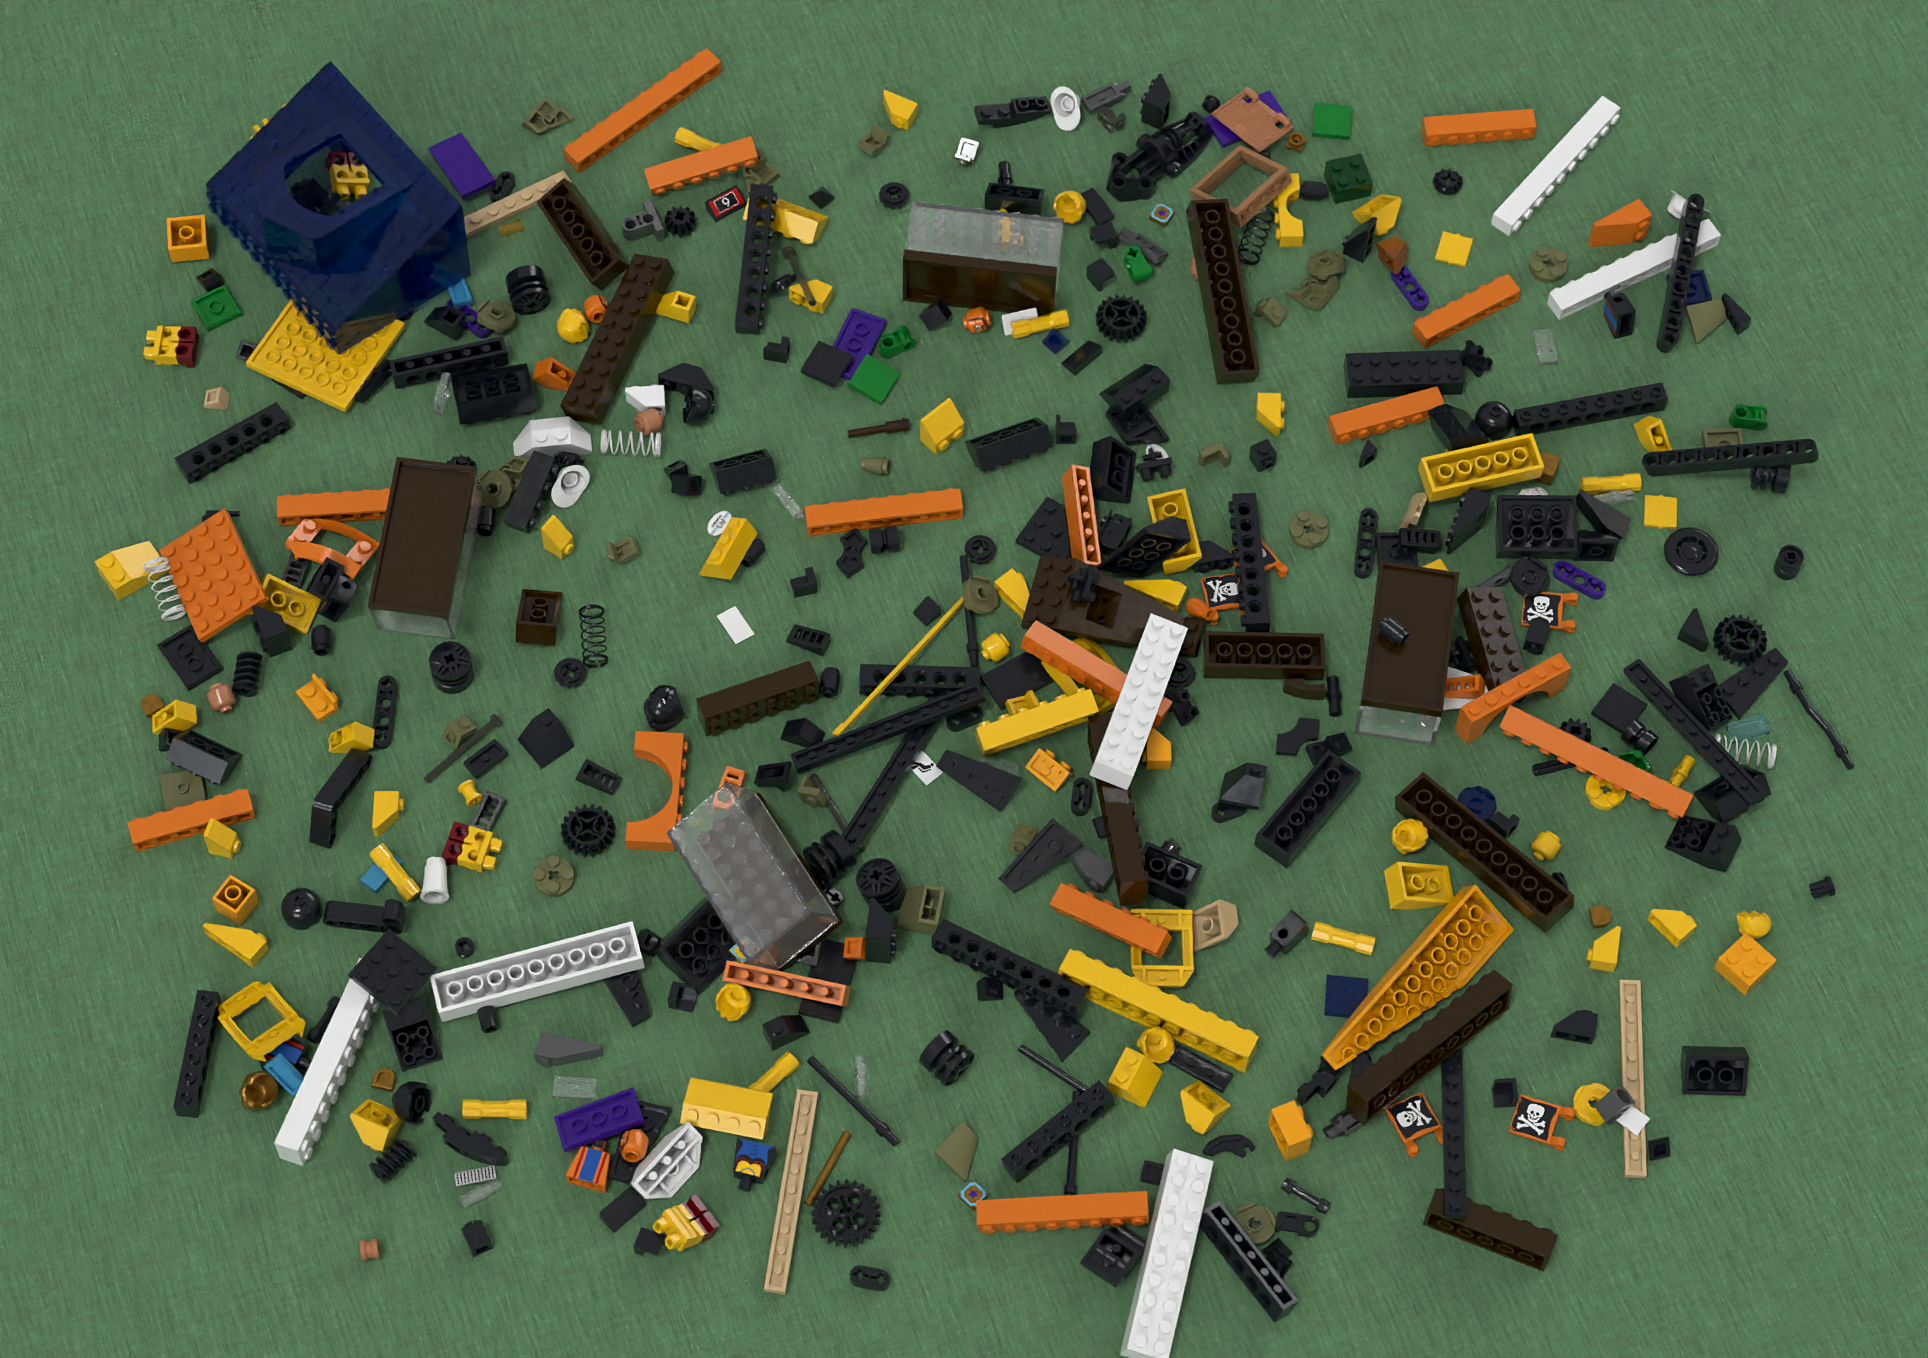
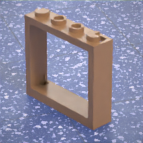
M1241 145L1189 190L1192 200L1216 199L1208 194L1243 162L1272 175L1239 206L1234 208L1229 205L1232 224L1240 228L1292 182L1288 168Z

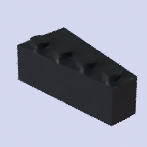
M533 450L504 519L508 527L527 534L535 527L537 517L561 470L555 457Z

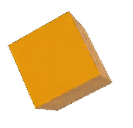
M229 875L211 898L218 913L240 926L259 904L255 889L232 875Z

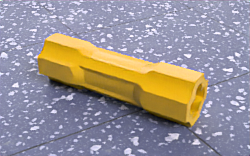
M679 127L674 137L675 143L693 148L699 152L723 145L698 136L693 131L684 127Z
M1064 309L1040 317L1012 321L1010 326L1013 329L1012 335L1015 339L1039 331L1067 327L1070 322L1067 310Z
M1640 473L1610 477H1581L1580 481L1581 490L1588 494L1622 490L1626 492L1639 491L1642 487Z
M384 843L370 852L369 856L389 877L406 902H410L421 893L422 890L406 874Z
M1316 921L1311 939L1343 946L1371 956L1376 937L1362 933L1356 934Z
M786 1052L775 1062L774 1066L748 1088L770 1092L785 1077L789 1076L799 1067L798 1060L790 1052Z
M463 1100L462 1116L463 1119H527L528 1104L527 1100Z

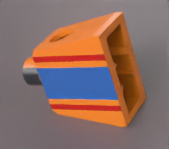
M598 1140L593 1142L592 1148L582 1146L566 1173L567 1183L606 1193L611 1157L609 1153L604 1152L605 1141Z

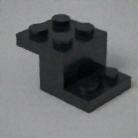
M315 178L304 179L301 182H295L290 187L291 191L289 194H284L278 200L279 204L275 209L279 213L288 211L304 228L318 224L342 197L337 192L329 194Z
M1110 1226L1108 1230L1104 1228L1081 1260L1080 1265L1116 1288L1123 1278H1128L1143 1257L1147 1241L1125 1226Z

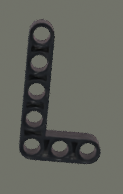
M351 748L316 795L312 805L310 843L328 849L332 847L336 836L338 810L368 770L372 760L371 754Z

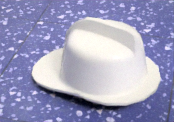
M1065 86L1058 87L1053 91L1050 99L1054 118L1060 129L1071 131L1076 128L1080 121V99L1070 88Z
M1671 190L1674 194L1667 210L1680 219L1682 207L1686 200Z
M581 465L564 467L559 471L557 481L551 490L552 500L557 506L562 508L569 507L578 500L589 483L590 475L588 470Z

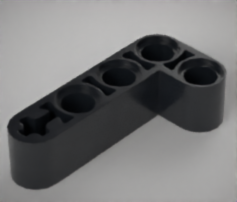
M394 899L386 900L385 906L331 900L326 903L323 923L331 927L385 933L390 929L395 934H401L406 911L404 904Z

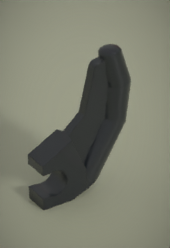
M1241 1134L1220 1135L1207 1143L1203 1153L1206 1156H1213L1223 1151H1228L1244 1158L1246 1153L1243 1151V1148L1248 1147L1253 1152L1255 1146L1250 1139Z

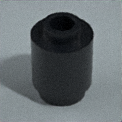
M1304 181L1303 184H1300L1299 196H1302L1303 200L1321 201V199H1326L1327 184L1316 181Z
M482 506L477 510L475 528L479 535L491 536L493 531H495L496 511L490 506Z
M755 538L741 561V564L749 568L751 565H755L766 551L765 544L760 539Z
M1393 617L1384 618L1379 624V633L1393 644L1397 643L1399 646L1406 641L1410 634L1406 631L1407 628Z
M317 625L311 630V649L315 655L325 656L331 650V629L325 625Z
M827 667L821 673L819 693L825 698H833L838 695L841 675L837 668Z

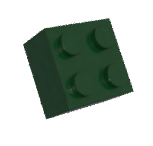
M1362 154L1326 161L1324 176L1335 204L1371 196L1373 182Z

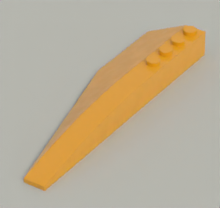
M1476 884L1461 888L1387 971L1321 1054L1334 1070L1339 1069L1357 1057L1361 1052L1368 1050L1372 1045L1383 1040L1393 1031H1397L1421 1015L1425 1010L1432 1008L1436 1003L1465 986L1513 932V927Z

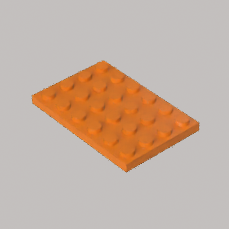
M225 508L159 550L162 557H166L169 560L167 564L171 566L168 569L169 574L174 575L173 583L178 586L176 590L181 595L180 599L184 604V608H186L185 610L195 633L202 643L252 612V606L260 607L269 601L232 518Z

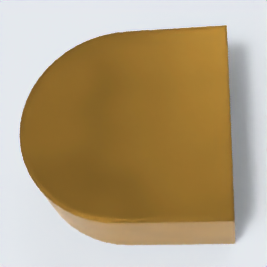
M155 694L146 695L141 701L142 710L147 718L165 707L159 696Z
M1589 907L1588 911L1593 929L1606 927L1610 923L1612 913L1607 907Z
M381 1068L376 1071L371 1084L372 1088L392 1092L396 1081L393 1071L388 1068Z

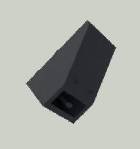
M1469 487L1467 494H1462L1459 508L1456 510L1453 524L1450 526L1445 543L1448 546L1447 554H1451L1481 529L1491 498L1490 493Z
M1709 663L1689 670L1669 681L1675 697L1708 731L1732 719L1730 709L1724 700L1722 691L1717 684Z
M1684 815V817H1679L1665 845V849L1708 869L1726 872L1742 839L1735 825Z
M422 997L409 1001L397 1016L389 1009L382 1010L402 1072L442 1059Z

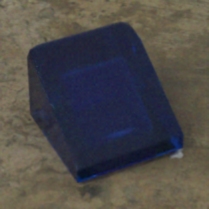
M1053 328L1042 341L1055 355L1071 342L1056 328Z

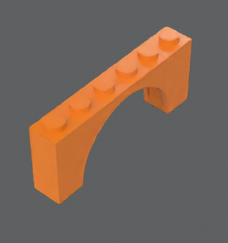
M1558 653L1460 707L1455 725L1456 732L1464 743L1467 744L1482 736L1489 723L1518 699L1537 691H1543L1548 699L1565 689L1571 666L1562 654Z
M635 732V758L645 759L660 766L669 776L673 788L669 801L657 814L642 821L627 822L626 849L675 852L676 844H680V832H677V827L682 824V814H679V807L683 808L684 797L680 793L681 789H685V777H682V771H686L687 759H684V753H688V741H685L684 733Z

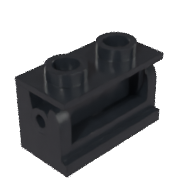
M1113 510L1109 512L1108 516L1105 515L1100 524L1101 529L1097 531L1100 553L1106 556L1111 555L1123 545L1132 527V518L1116 513L1112 516Z

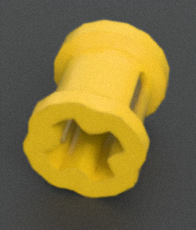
M467 780L459 785L458 791L465 797L468 807L475 806L482 801L483 796L476 790L473 780Z

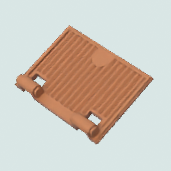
M1246 87L1238 95L1212 112L1211 115L1260 153L1294 129L1290 119L1282 113L1277 114L1259 99L1260 97L1256 92ZM1249 96L1252 101L1247 103L1243 99ZM1281 122L1284 124V127L1279 129L1275 125Z

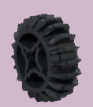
M1116 294L1114 299L1109 296L1108 301L1103 300L1102 305H1099L1096 313V325L1099 332H1103L1104 337L1109 336L1110 341L1116 339L1118 343L1120 340H1124L1125 343L1128 339L1133 341L1135 336L1139 337L1147 324V313L1144 311V306L1139 305V300L1133 301L1132 296L1126 298L1125 294L1122 297ZM1108 315L1111 316V322L1106 318ZM1131 315L1136 318L1135 322L1132 321Z
M1733 614L1730 619L1726 617L1723 622L1720 621L1717 628H1715L1713 642H1715L1714 649H1718V655H1724L1723 660L1730 659L1731 664L1735 661L1738 666L1744 662L1747 666L1750 661H1757V658L1762 657L1763 652H1765L1767 644L1766 631H1762V625H1756L1757 619L1751 621L1750 616H1747L1745 619L1742 614L1736 618ZM1727 632H1728V634L1730 635V636H1729V638H1730V641H1729V642H1727V640H1726V638H1725V634H1726ZM1751 638H1753V640H1754V642H1755V646H1754V647H1752V646L1750 645V644H1751V642H1750V639H1751Z
M593 803L590 808L583 804L582 809L576 806L575 812L569 810V817L564 816V823L561 824V837L569 851L574 849V854L577 855L582 852V856L585 857L587 853H590V856L593 857L594 852H597L601 855V849L607 850L608 844L613 843V838L616 836L614 831L616 825L613 823V817L609 816L607 810L603 811L601 806L595 809ZM577 825L579 830L577 835L573 836L572 830ZM603 825L605 829L600 836L598 835L599 826Z

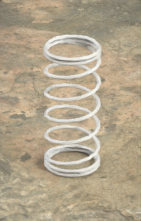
M606 429L602 430V454L606 453L610 439V448L612 454L615 455L617 453L620 442L622 454L625 456L628 452L631 439V449L633 455H637L641 442L643 455L646 457L649 453L652 440L653 454L655 457H660V432H657L656 434L655 450L653 432H651L648 450L645 455L642 431L640 432L636 454L634 453L632 431H630L628 445L626 452L624 454L621 430L619 431L615 453L613 452L611 430H609L608 439Z
M159 557L146 562L144 569L151 573L148 580L155 582L151 589L158 592L155 600L161 602L158 609L164 611L161 616L162 620L171 621L185 615L186 608H183L184 604H180L168 610L160 609L164 602L176 600L181 595H174L165 600L157 599L159 593L178 587L177 585H171L159 591L153 589L156 583L174 578V575H169L158 581L150 580V576L153 573L166 571L171 567L167 565L169 562L168 558ZM158 561H165L159 565L147 567L152 563ZM183 611L175 616L166 617L171 613Z
M1720 734L1715 735V739L1719 743H1721V740L1723 739V737H1725V750L1728 753L1733 740H1736V761H1738L1741 748L1743 746V743L1746 741V764L1749 763L1751 752L1753 750L1755 743L1757 742V767L1760 764L1763 751L1766 745L1768 744V769L1773 768L1777 751L1776 744L1773 743L1770 748V745L1767 742L1766 744H1764L1762 751L1760 753L1759 742L1756 740L1753 743L1749 752L1748 740L1744 739L1738 751V740L1736 737H1733L1727 750L1726 736L1723 735L1721 737Z

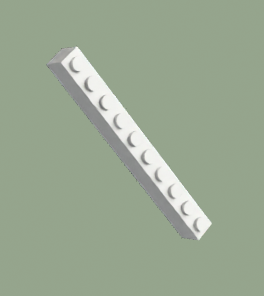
M1602 96L1493 213L1491 225L1508 236L1514 231L1517 232L1522 222L1531 217L1533 210L1542 205L1544 198L1553 193L1555 186L1564 181L1566 174L1575 169L1579 160L1582 161L1586 157L1590 148L1593 149L1597 145L1599 138L1607 134L1609 127L1618 122L1621 107Z
M1709 218L1701 221L1694 256L1718 245L1721 234ZM1677 233L1672 236L1668 235L1655 244L1651 243L1640 251L1636 250L1625 258H1619L1608 266L1604 265L1593 273H1587L1576 281L1572 280L1561 288L1553 289L1549 293L1547 304L1560 320L1603 300L1604 295L1609 291H1613L1616 294L1671 268ZM1681 253L1682 257L1687 258L1685 254Z

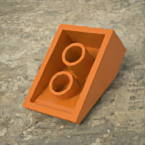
M1640 199L1635 200L1593 223L1588 246L1625 245L1642 241L1647 236L1652 218L1651 212Z

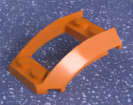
M304 518L288 537L285 545L288 550H292L296 560L304 558L322 564L324 559L328 557L344 566L342 572L350 576L349 580L353 581L379 549L380 543L363 532L340 522ZM322 530H329L345 535L357 543L345 556L331 548L312 542Z

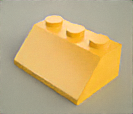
M731 517L699 572L700 576L732 579L748 548L758 534L747 519Z

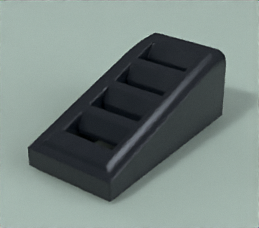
M1724 293L1721 299L1724 304L1726 317L1736 334L1739 335L1748 329L1751 317L1727 293Z
M1411 528L1399 529L1400 547L1435 554L1441 549L1440 531Z
M291 552L282 580L285 582L288 580L296 582V585H291L300 589L313 561L304 558L296 560L294 559L295 555ZM291 573H292V574H296V575H299V577H295V576H292V575H290V574H291Z
M794 624L786 642L823 656L831 641V634ZM797 631L800 632L798 639H795ZM804 634L807 635L805 641L802 640ZM811 637L814 638L813 641H812V643L809 642V640H810Z
M588 759L585 760L575 778L580 783L613 795L622 777ZM587 770L591 771L589 776L585 774ZM595 773L599 774L596 780L592 778ZM602 776L606 777L603 783L599 782ZM610 779L614 780L610 787L606 786Z
M486 791L470 826L491 832L507 800ZM490 800L498 803L497 807L489 804ZM486 807L494 810V813L485 811ZM484 814L491 817V820L488 821L481 816ZM478 822L487 824V828L477 825Z

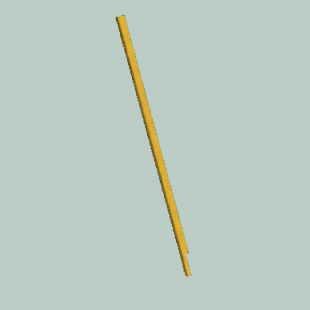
M963 596L832 734L839 737L848 726L850 727L964 605Z

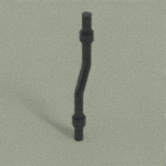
M1786 670L1783 674L1790 684L1789 688L1792 693L1796 694L1806 712L1825 731L1835 748L1834 752L1838 758L1842 759L1848 770L1854 768L1855 765L1850 759L1845 745L1841 744L1832 727L1812 707L1803 692L1804 688L1800 681L1795 679L1791 670Z

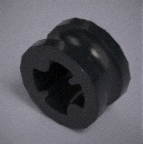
M1212 95L1206 96L1202 103V108L1209 113L1214 112L1220 106V100Z
M462 937L456 941L455 949L457 955L462 958H468L473 955L474 944L470 938ZM463 944H468L469 949L466 948V951H462L460 946L464 947Z

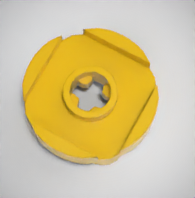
M1594 774L1589 777L1585 786V795L1590 800L1592 806L1601 810H1611L1613 807L1622 804L1626 795V789L1619 791L1612 787V782L1608 780L1601 782L1593 778ZM1608 787L1611 792L1604 794L1600 788Z
M1598 1083L1581 1086L1576 1091L1572 1102L1575 1115L1586 1124L1601 1126L1605 1121L1596 1108L1590 1107L1588 1102H1593L1594 1100L1598 1102L1610 1090Z

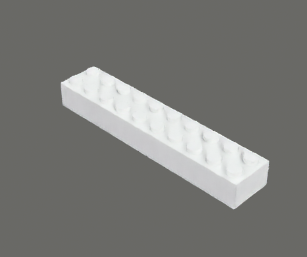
M1152 613L1150 614L1090 771V776L1128 790L1188 630L1187 627Z
M633 921L433 974L430 979L438 1013L442 1022L477 1013V1010L484 1006L497 1008L642 969L645 966Z
M351 978L274 1142L281 1159L304 1166L305 1161L311 1158L312 1146L315 1141L319 1140L321 1135L320 1128L323 1122L326 1123L329 1118L331 1104H335L337 1101V1091L340 1085H344L347 1069L352 1067L355 1061L354 1054L357 1048L360 1049L364 1039L362 1036L365 1030H369L373 1012H377L380 1006L378 1000Z
M1173 1149L1166 1156L1120 1352L1122 1356L1128 1358H1169L1214 1161L1177 1149Z

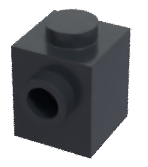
M1268 439L1250 447L1249 459L1258 473L1275 466L1277 453Z

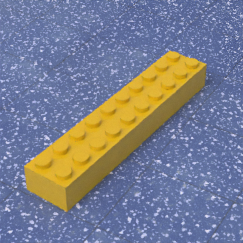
M1069 949L1059 968V975L1089 989V1001L1147 1028L1160 1027L1169 1032L1173 1040L1243 1073H1246L1256 1053L1259 1036L1253 1031L1239 1028L1234 1022L1224 1021L1213 1012H1205L1193 1003L1183 1002L1176 995H1168L1157 986H1149L1137 977L1125 975L1120 969L1110 968L1101 960H1093L1079 950Z

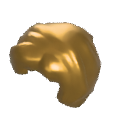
M262 1071L248 1074L243 1080V1085L239 1091V1095L242 1097V1106L246 1110H265L276 1101V1097L279 1094L276 1080L268 1072Z

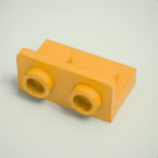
M314 673L311 675L312 681L295 692L320 723L339 710L337 704L339 699L333 691H328V686L322 677L318 678Z
M1039 748L1025 768L1053 791L1058 792L1068 777H1073L1074 773L1070 771L1072 767L1063 760L1061 763L1056 760L1055 757L1057 755L1048 748L1046 750Z

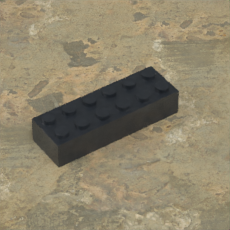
M1461 351L1346 353L1344 375L1347 398L1400 397L1436 386L1441 395H1462L1464 375L1460 356Z
M1328 750L1256 834L1254 846L1285 868H1288L1358 785L1361 772Z

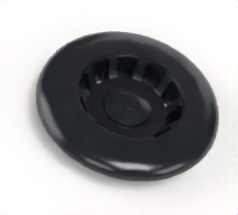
M1687 527L1678 529L1668 536L1664 544V555L1669 565L1685 575L1696 576L1705 574L1716 565L1719 552L1716 542L1708 533L1697 528Z

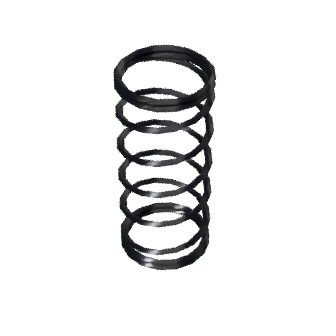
M1266 207L1261 209L1265 211L1259 212L1270 215L1272 217L1271 220H1263L1254 216V219H1250L1247 223V229L1244 231V237L1241 239V245L1237 251L1239 253V260L1244 264L1255 265L1260 260L1259 254L1262 253L1260 247L1265 245L1263 239L1268 237L1266 231L1271 229L1269 223L1275 219L1274 213ZM1257 220L1262 223H1267L1269 225V228H1259L1256 225H1254L1252 221ZM1251 222L1254 227L1248 228V224ZM1249 229L1262 230L1266 233V237L1256 236ZM1248 230L1252 235L1245 236V233ZM1246 237L1259 238L1264 244H1253ZM1244 238L1249 242L1246 244H1242ZM1243 245L1256 246L1261 252L1256 253L1251 249L1245 248ZM1247 251L1254 254L1258 260H1247L1240 252Z
M596 604L585 605L579 609V618L582 621L580 623L582 630L581 638L584 640L581 644L584 649L582 652L583 664L589 668L605 666L609 661L607 655L600 654L606 651L607 647L598 644L606 641L607 638L605 636L593 635L586 639L583 638L584 632L600 634L606 630L605 627L598 626L605 619L601 617L604 614V608ZM598 608L602 610L600 614L593 616L582 614L589 609ZM588 619H603V621L599 623L585 622ZM584 622V623H586V624L596 625V626H591V627H588V628H586V629H583V628H582V623ZM601 627L604 629L601 632L595 633L586 631L590 628ZM593 637L605 638L603 641L600 642L587 641V639ZM584 642L598 644L589 646L586 649L583 646ZM596 646L605 647V650L589 651L587 649ZM585 651L590 652V653H594V654H589V655H587V656H584V652H585ZM603 657L605 660L593 661L588 658ZM585 660L590 661V662H595V663H599V662H603V663H601V664H587V663H585Z

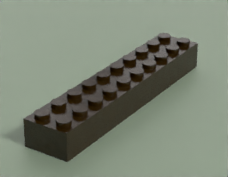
M1228 198L1191 200L1186 209L1217 384L1254 382L1260 372Z
M634 254L560 404L566 417L569 416L573 420L602 424L657 311L658 305L675 272L668 259Z
M1112 714L1088 716L1087 741L1092 766ZM1095 778L1120 906L1145 903V895L1148 894L1147 883H1149L1148 871H1144L1145 856L1140 851L1142 849L1141 837H1137L1138 822L1133 817L1135 815L1134 803L1130 802V799H1132L1131 788L1129 786L1128 790Z
M1424 772L1395 797V810L1406 819L1421 821L1427 828L1430 839L1544 933L1548 932L1574 908L1575 895Z
M1496 970L1491 971L1489 974H1484L1479 982L1474 986H1469L1464 994L1460 997H1455L1449 1006L1445 1009H1440L1436 1016L1431 1020H1426L1420 1029L1416 1032H1411L1405 1041L1396 1044L1387 1055H1382L1376 1064L1372 1067H1367L1357 1079H1352L1347 1086L1346 1111L1361 1124L1365 1125L1506 1012L1510 1005L1512 983Z

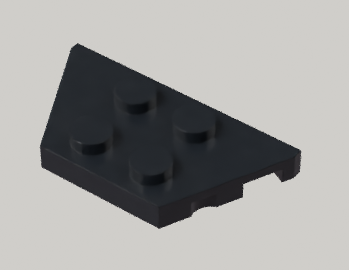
M1111 407L1106 412L1105 417L1126 445L1169 441V436L1147 407L1125 421Z

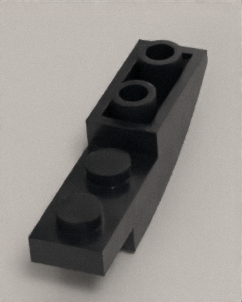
M1047 96L1014 98L1007 104L975 106L974 113L978 125L993 124L994 128H1003L1036 120L1050 114L1051 109Z
M1321 1056L1320 1069L1313 1074L1312 1080L1308 1084L1305 1082L1298 1088L1296 1101L1303 1106L1316 1093L1324 1098L1338 1081L1345 1065L1334 1070L1325 1058Z
M439 1111L432 1117L434 1125L445 1133L443 1135L444 1144L452 1150L484 1164L507 1166L509 1164L508 1153L501 1146H494L491 1143L492 1140L486 1134H479L475 1130L470 1136V1133L464 1127L458 1128L449 1115H442Z

